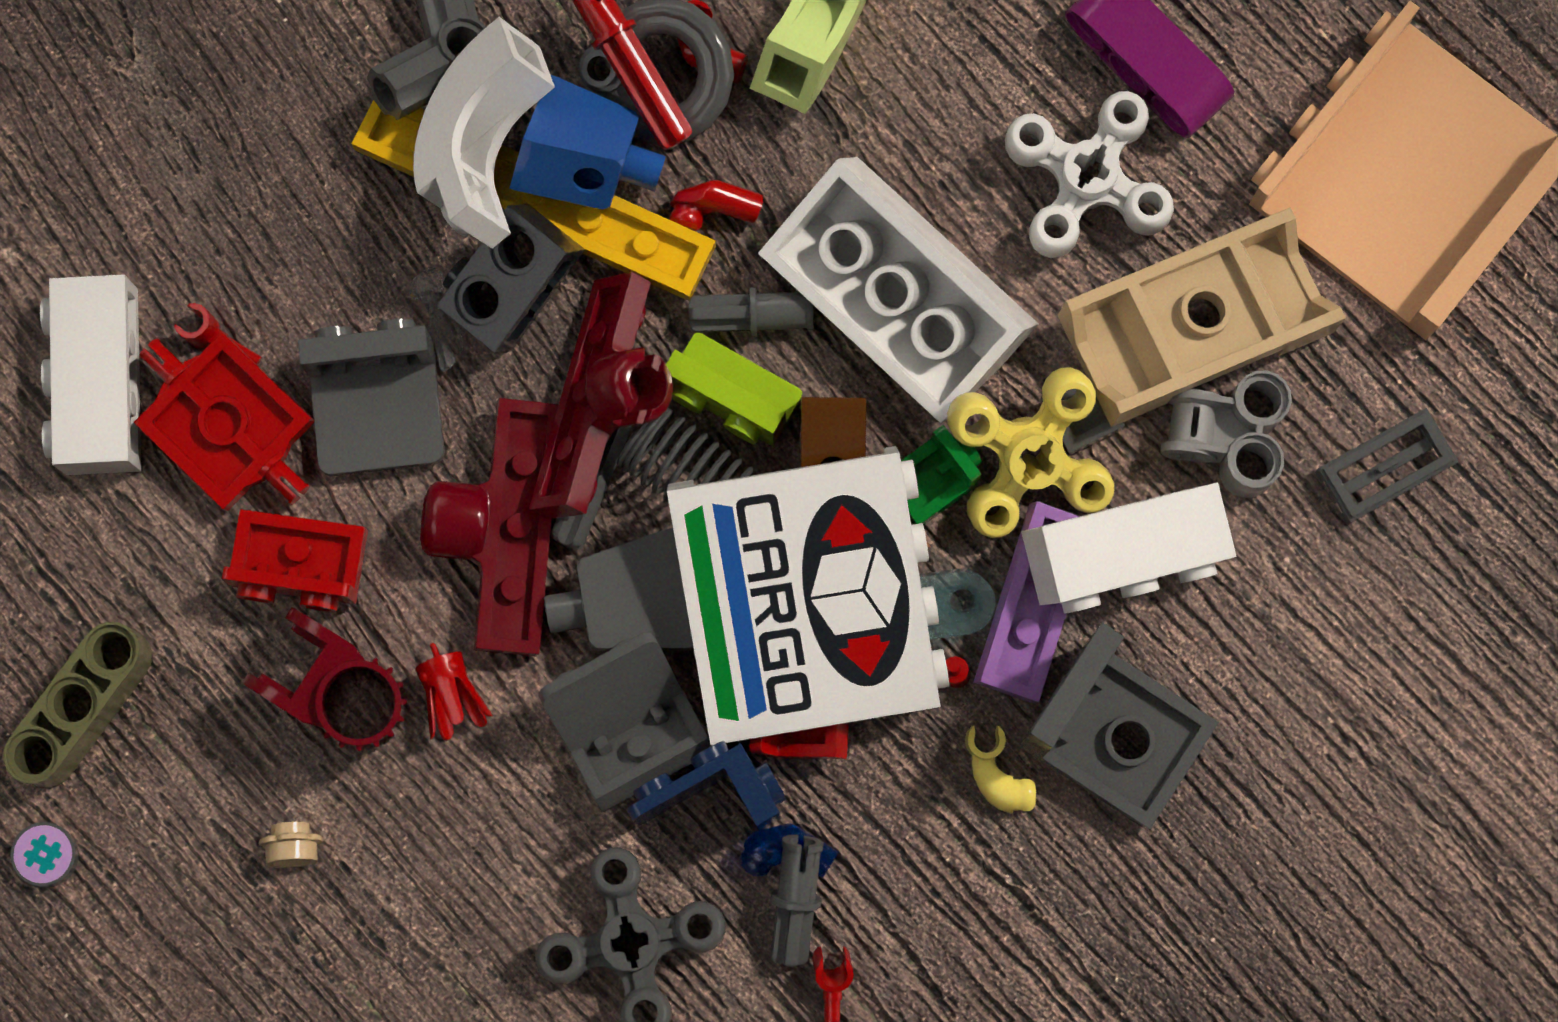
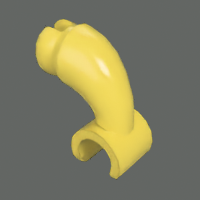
M971 726L966 733L965 744L967 750L972 755L973 776L982 795L995 808L1013 814V811L1019 810L1031 811L1036 804L1035 783L1031 779H1013L1012 775L1003 773L996 765L995 757L1001 754L1005 748L1006 737L1004 731L1000 726H996V745L993 750L985 753L975 746V726Z

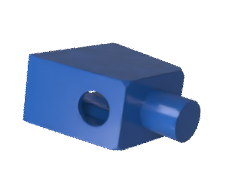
M551 75L555 88L541 98L536 105L522 140L510 189L602 210L610 208L619 180L655 192L666 156L631 145L639 121L637 113L564 79Z

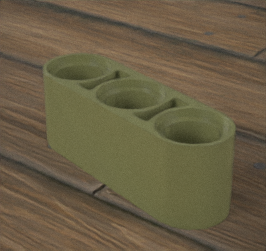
M119 622L99 624L87 633L9 737L4 747L3 761L6 770L14 779L39 788H52L62 784L70 777L147 674L152 664V651L149 642L140 633ZM126 638L131 647V654L127 663L118 669L109 670L104 661V652L107 646L113 640ZM86 689L92 699L91 709L82 720L71 722L65 711L66 702L74 692ZM47 741L53 752L52 761L46 770L39 774H33L27 765V755L30 748L36 743Z

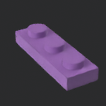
M1038 501L1029 503L1021 531L1079 516ZM1021 532L973 683L1030 703H1037L1043 691L1066 614L1063 612L1061 603L1039 605Z

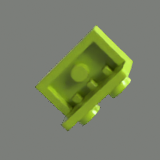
M695 333L683 353L675 349L666 363L673 382V400L696 413H701L705 408L725 419L723 426L728 431L751 444H756L758 439L774 447L802 398L800 388L702 333Z

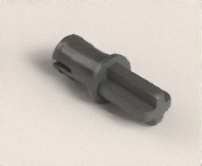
M749 287V293L694 295L690 298L689 302L690 327L696 333L751 331V337H757V331L800 328L813 330V304L800 292L756 293V287Z
M787 835L782 838L781 846L783 850L778 890L773 891L770 898L771 903L776 906L770 956L774 962L789 967L806 964L808 961L814 910L821 908L822 898L816 894L820 856L823 851L824 842L815 837L804 835L803 848L798 844V835Z

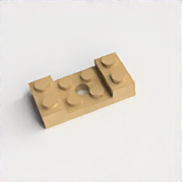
M1291 207L1065 301L1058 314V318L1086 376L1093 384L1096 397L1111 427L1168 404L1175 395L1269 355L1277 353L1280 356L1330 335L1346 319L1340 306L1320 295L1299 253L1296 217ZM1196 299H1204L1213 303L1220 315L1219 324L1211 328H1204L1195 324L1189 317L1188 303Z

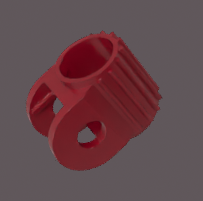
M291 607L284 617L293 624L291 630L322 650L295 693L261 673L259 678L248 673L242 684L301 722L323 727L326 730L324 738H335L340 741V748H346L348 744L355 745L358 751H363L364 746L370 744L379 748L380 740L384 739L387 735L389 737L395 736L392 730L397 722H404V718L400 716L401 708L407 705V700L401 699L400 690L404 687L403 683H396L392 677L394 673L392 667L384 669L379 666L377 658H374L372 662L366 661L353 644ZM355 670H367L380 675L390 685L395 698L394 712L387 726L376 735L363 739L348 738L340 734L331 725L325 708L327 693L332 684L340 676Z

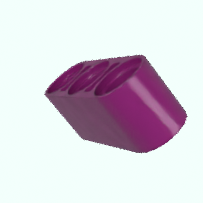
M1077 0L1065 11V17L1069 25L1081 40L1178 135L1187 139L1190 138L1234 97V89L1222 71L1151 0Z

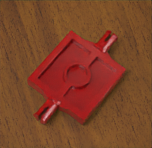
M221 332L200 355L183 363L158 338L152 340L148 346L164 361V364L149 350L144 348L141 351L139 358L150 366L165 382L162 384L156 400L134 423L223 510L229 511L251 487L265 480L290 505L296 503L301 497L284 482V479L299 493L304 495L308 491L310 485L305 483L284 460L287 458L291 446L311 427L315 420L226 334Z

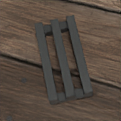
M1425 408L1321 466L1315 473L1321 482H1325L1330 491L1328 493L1334 504H1338L1342 511L1341 517L1346 525H1349L1449 469L1459 461L1429 411ZM1419 427L1422 428L1426 438L1346 483H1342L1337 473ZM1434 448L1439 457L1437 460L1358 504L1354 503L1350 496L1351 494Z

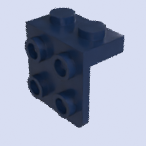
M721 741L691 758L690 761L695 770L673 781L665 773L634 790L633 794L638 802L627 808L631 819L638 825H642L729 776L759 831H762L782 819L776 805L784 802L786 798L766 762L754 768L742 744L729 750L725 741Z

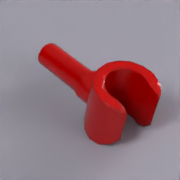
M189 303L187 307L203 319L202 326L195 332H186L176 324L174 328L192 347L198 349L207 348L223 331L220 330L217 319L206 308L197 303ZM230 338L259 365L262 360L260 355Z
M844 946L843 963L835 969H825L823 967L821 947H817L813 952L812 962L816 982L823 989L824 1022H840L842 991L848 988L853 981L854 973L850 953Z

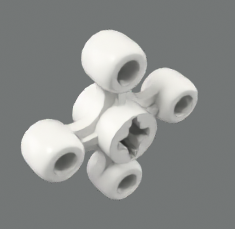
M1119 91L1110 95L1103 102L1100 109L1097 133L1091 140H1083L1077 144L1062 141L1055 135L1051 123L1043 116L1037 114H1024L1017 117L1009 125L1005 136V149L1009 157L1016 164L1024 167H1035L1038 165L1048 169L1054 174L1058 182L1059 194L1057 199L1051 205L1039 210L1033 217L1029 228L1030 242L1040 255L1048 258H1060L1068 254L1075 247L1078 240L1081 216L1088 209H1094L1100 205H1107L1118 210L1123 215L1126 225L1133 232L1143 236L1159 233L1169 224L1174 211L1173 199L1169 191L1162 185L1154 182L1139 184L1131 181L1123 174L1119 164L1121 150L1127 144L1136 141L1144 133L1149 120L1148 108L1144 100L1137 94L1129 91ZM1119 112L1126 113L1132 118L1133 122L1129 124L1120 123L1115 119L1114 114ZM1033 135L1039 140L1040 144L1036 146L1025 145L1020 137ZM1095 161L1099 162L1098 176L1091 179L1089 184L1085 183L1082 189L1078 187L1080 172L1086 171L1089 165L1093 166ZM1150 203L1156 208L1158 214L1146 215L1140 210L1138 205ZM1049 225H1056L1063 230L1064 236L1052 238L1046 234L1044 228Z

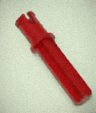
M572 0L595 38L591 43L593 49L602 50L660 148L663 150L671 149L688 139L692 134V128L632 30L637 25L634 19L627 20L615 0Z

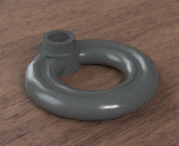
M639 0L622 10L627 20L634 19L637 25L632 30L640 42L649 36L665 34L677 37L689 46L696 59L698 75L695 88L685 101L678 104L692 128V134L682 143L709 129L728 104L734 79L731 49L716 21L694 4L681 0ZM592 46L588 48L581 56L579 63V74L584 85L594 91L595 94L635 111L639 116V121L633 139L659 146L613 68L611 67L610 74L605 80H601L596 76L594 72L596 60L601 56L606 58L602 50H594Z

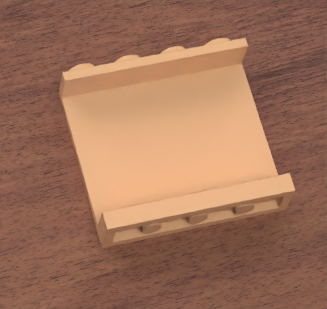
M1409 1L1397 17L1386 11L1364 39L1372 48L1359 64L1349 57L1326 86L1335 94L1323 109L1320 110L1311 104L1289 132L1297 141L1286 155L1282 157L1276 151H1273L1251 179L1259 188L1249 205L1265 217L1291 207L1296 217L1298 243L1424 340H1427L1441 326L1558 178V135L1410 24L1420 7Z

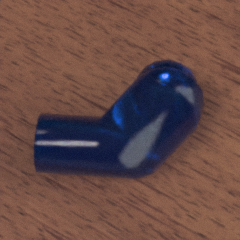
M791 823L755 831L744 841L745 849L740 854L741 866L752 876H766L773 866L781 864L783 837L798 835V844L803 848L804 835L814 836ZM826 843L823 844L818 876L822 879L839 851Z

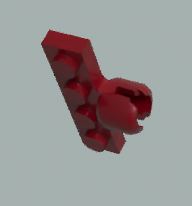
M634 272L594 280L529 506L530 511L547 519L586 514L589 503L594 498L597 490L596 477L605 445L610 440L612 433L617 428L655 422L665 413L672 399V377L663 359L656 354L645 356V348L643 347L632 349L637 331L645 318V302L651 284L650 281Z
M499 398L496 403L491 467L488 481L478 485L436 481L430 485L424 497L420 529L422 550L427 555L433 557L470 560L479 567L480 585L473 651L537 657L540 653L551 519L530 511L529 506L559 404Z

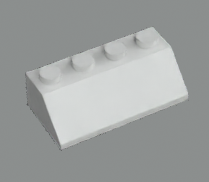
M858 157L837 159L758 252L763 259L940 423L947 419L950 403L957 396L976 392L1000 369L1039 325Z

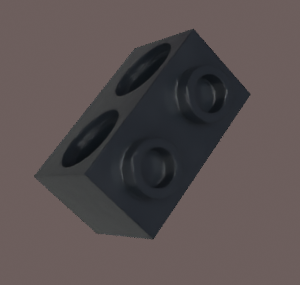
M528 203L508 205L506 209L502 207L511 234L493 249L482 242L470 259L463 257L459 260L444 279L443 286L447 289V292L437 304L438 308L494 353L514 348L585 251L582 246ZM521 232L527 234L534 244V257L529 265L521 263L514 251L515 240ZM485 282L492 285L498 294V307L493 315L487 313L479 302V291Z

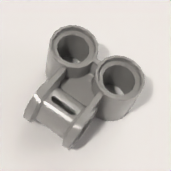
M1267 370L1254 371L1240 381L1229 397L1209 391L1189 389L1173 396L1168 402L1173 406L1168 441L1161 443V455L1185 462L1220 463L1219 478L1224 488L1232 495L1241 498H1255L1263 494L1281 475L1284 467V453L1279 443L1271 436L1266 435L1271 433L1287 415L1292 403L1291 390L1287 382L1278 374ZM1249 391L1265 393L1273 404V415L1266 418L1252 415L1244 405V394ZM1194 416L1193 432H1192V436H1191L1190 433H1191L1192 417ZM1250 451L1260 456L1266 465L1265 477L1252 480L1243 476L1236 466L1237 454Z

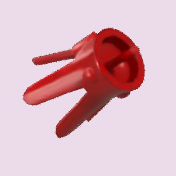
M431 643L430 648L434 658L419 664L415 668L426 692L430 740L435 736V717L443 740L448 741L452 738L454 734L453 724L459 725L464 719L462 705L475 725L485 727L487 725L486 716L492 717L493 715L468 678L462 652L456 651L439 655L436 644Z

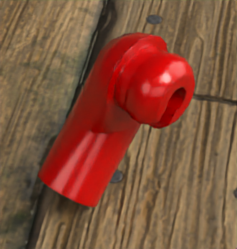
M710 180L679 190L670 202V205L674 208L669 220L693 231H697L702 227L703 215L714 212L754 223L762 208L763 195L720 180Z

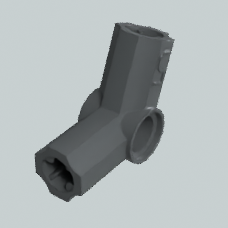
M415 0L425 40L371 68L367 76L373 100L384 115L389 114L396 120H399L428 104L439 81L456 58L450 51L460 53L486 28L478 19L474 0Z

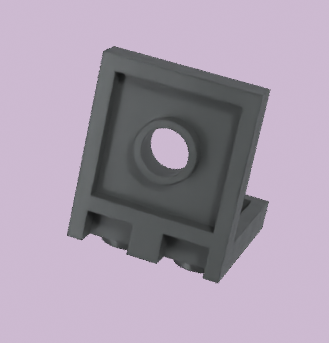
M1102 622L1081 649V652L1049 698L1042 712L1019 744V747L1148 831L1159 817L1219 722L1115 655L1114 653L1124 639V636ZM1129 723L1142 729L1147 739V746L1141 757L1125 759L1114 751L1111 737L1117 726Z

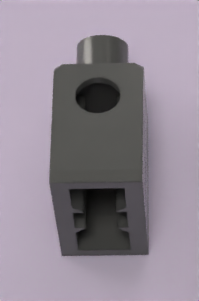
M673 528L652 533L576 561L581 590L544 596L550 633L587 627L589 643L594 655H603L619 642L634 638L642 633H652L664 655L695 654Z

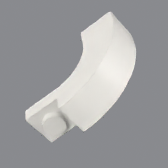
M500 17L496 18L460 52L439 81L428 102L419 126L413 162L414 182L417 193L441 208L443 217L458 234L462 236L470 234L492 249L511 234L494 183V169L499 149L515 122L555 88L540 46Z

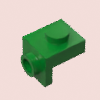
M941 425L932 432L930 440L901 460H913L919 498L907 500L911 523H923L924 526L977 487L981 477V473L976 466L981 464L982 460L976 449L961 444L944 425Z

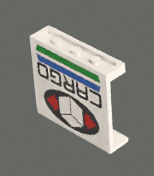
M896 446L883 448L884 454L694 485L693 480L668 484L667 496L710 745H715L721 741L728 743L941 707L938 689L949 687L947 665L943 649L931 650L928 626L939 624L937 603L933 586L921 588L917 564L929 561L928 547L923 523L911 525L907 502L909 499L919 498L913 460L901 461L900 453Z

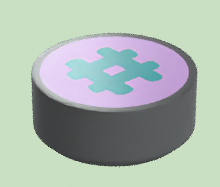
M39 822L29 825L17 835L11 847L10 857L15 873L23 881L37 887L49 888L62 884L73 874L78 863L79 851L77 843L69 831L53 823Z

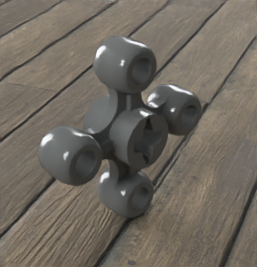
M610 847L601 851L594 858L590 867L592 884L603 896L607 905V917L604 925L596 933L587 937H576L568 933H554L547 936L539 944L535 954L537 969L549 982L568 984L577 980L586 970L593 967L609 968L621 978L624 985V999L620 1008L621 1022H638L634 1016V1010L638 1003L644 1000L651 1001L656 1005L658 1016L655 1022H670L672 1007L668 998L659 990L655 981V968L658 960L666 952L673 949H687L695 953H706L715 949L722 942L726 933V921L722 912L715 905L706 901H694L685 905L678 914L670 918L657 919L649 916L641 908L637 899V888L642 878L638 859L629 850L621 847ZM614 861L623 862L627 867V877L618 885H611L605 879V869ZM697 915L708 916L712 922L711 934L704 939H695L688 931L690 920ZM628 918V923L632 924L636 933L647 934L648 945L639 948L638 967L634 968V963L630 962L627 953L615 952L614 941L623 938L624 919ZM559 946L567 947L572 953V963L564 971L556 970L550 962L552 952Z

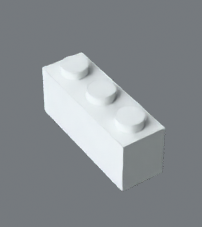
M126 275L49 278V298H42L40 304L42 331L44 335H50V359H43L41 364L43 393L46 397H51V421H44L42 426L44 455L47 459L52 458V465L65 475L141 472V429L134 423L140 416L138 288Z
M1218 482L1021 531L1039 605L1061 603L1064 614L1101 605L1100 592L1120 588L1122 598H1128L1159 590L1157 578L1178 572L1180 583L1210 577L1218 574L1215 562L1237 557Z

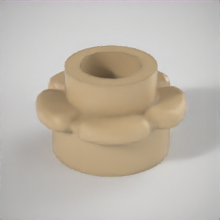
M307 822L271 825V835L259 840V846H263L265 849L266 866L276 868L302 867L316 864L318 862L317 844L323 843L321 835L310 834V824Z

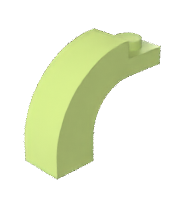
M792 0L786 12L766 39L750 89L806 114L833 71L866 0Z

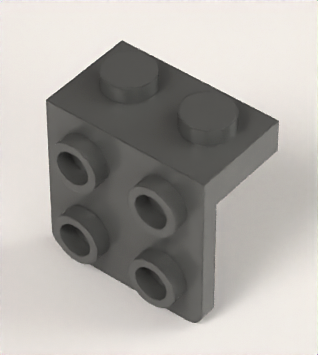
M391 319L379 322L377 324V331L352 333V328L347 326H330L315 330L314 338L298 340L300 365L310 377L318 465L324 474L339 476L434 465L443 459L445 449L434 341L425 325L415 326V321L412 319Z
M642 633L634 638L619 642L605 654L577 669L560 674L553 682L544 686L538 694L543 707L569 749L602 812L634 795V790L650 780L665 773L670 776L692 764L691 758L713 746L710 745V740L683 693L652 633Z

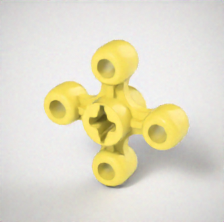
M1066 367L1053 371L1045 379L1042 387L1043 402L1039 411L1033 417H1018L1012 421L1005 420L999 415L995 405L985 395L976 392L961 394L950 403L947 411V424L952 435L961 444L969 447H989L997 453L999 458V470L996 477L990 483L977 487L970 494L967 502V515L973 527L980 534L990 538H1001L1010 534L1019 521V503L1022 495L1028 489H1044L1050 485H1055L1062 490L1066 500L1076 510L1084 513H1095L1103 510L1111 502L1114 495V481L1109 471L1098 461L1089 458L1078 460L1070 458L1063 449V435L1066 428L1072 422L1086 418L1092 412L1096 403V391L1093 384L1080 370ZM1076 389L1072 398L1061 400L1066 391ZM981 414L980 419L975 424L965 425L970 416ZM1041 448L1040 453L1036 457L1026 454L1021 458V454L1025 449L1036 452ZM1094 481V484L1089 489L1081 491L1085 483ZM1000 506V509L995 514L986 515L991 507Z

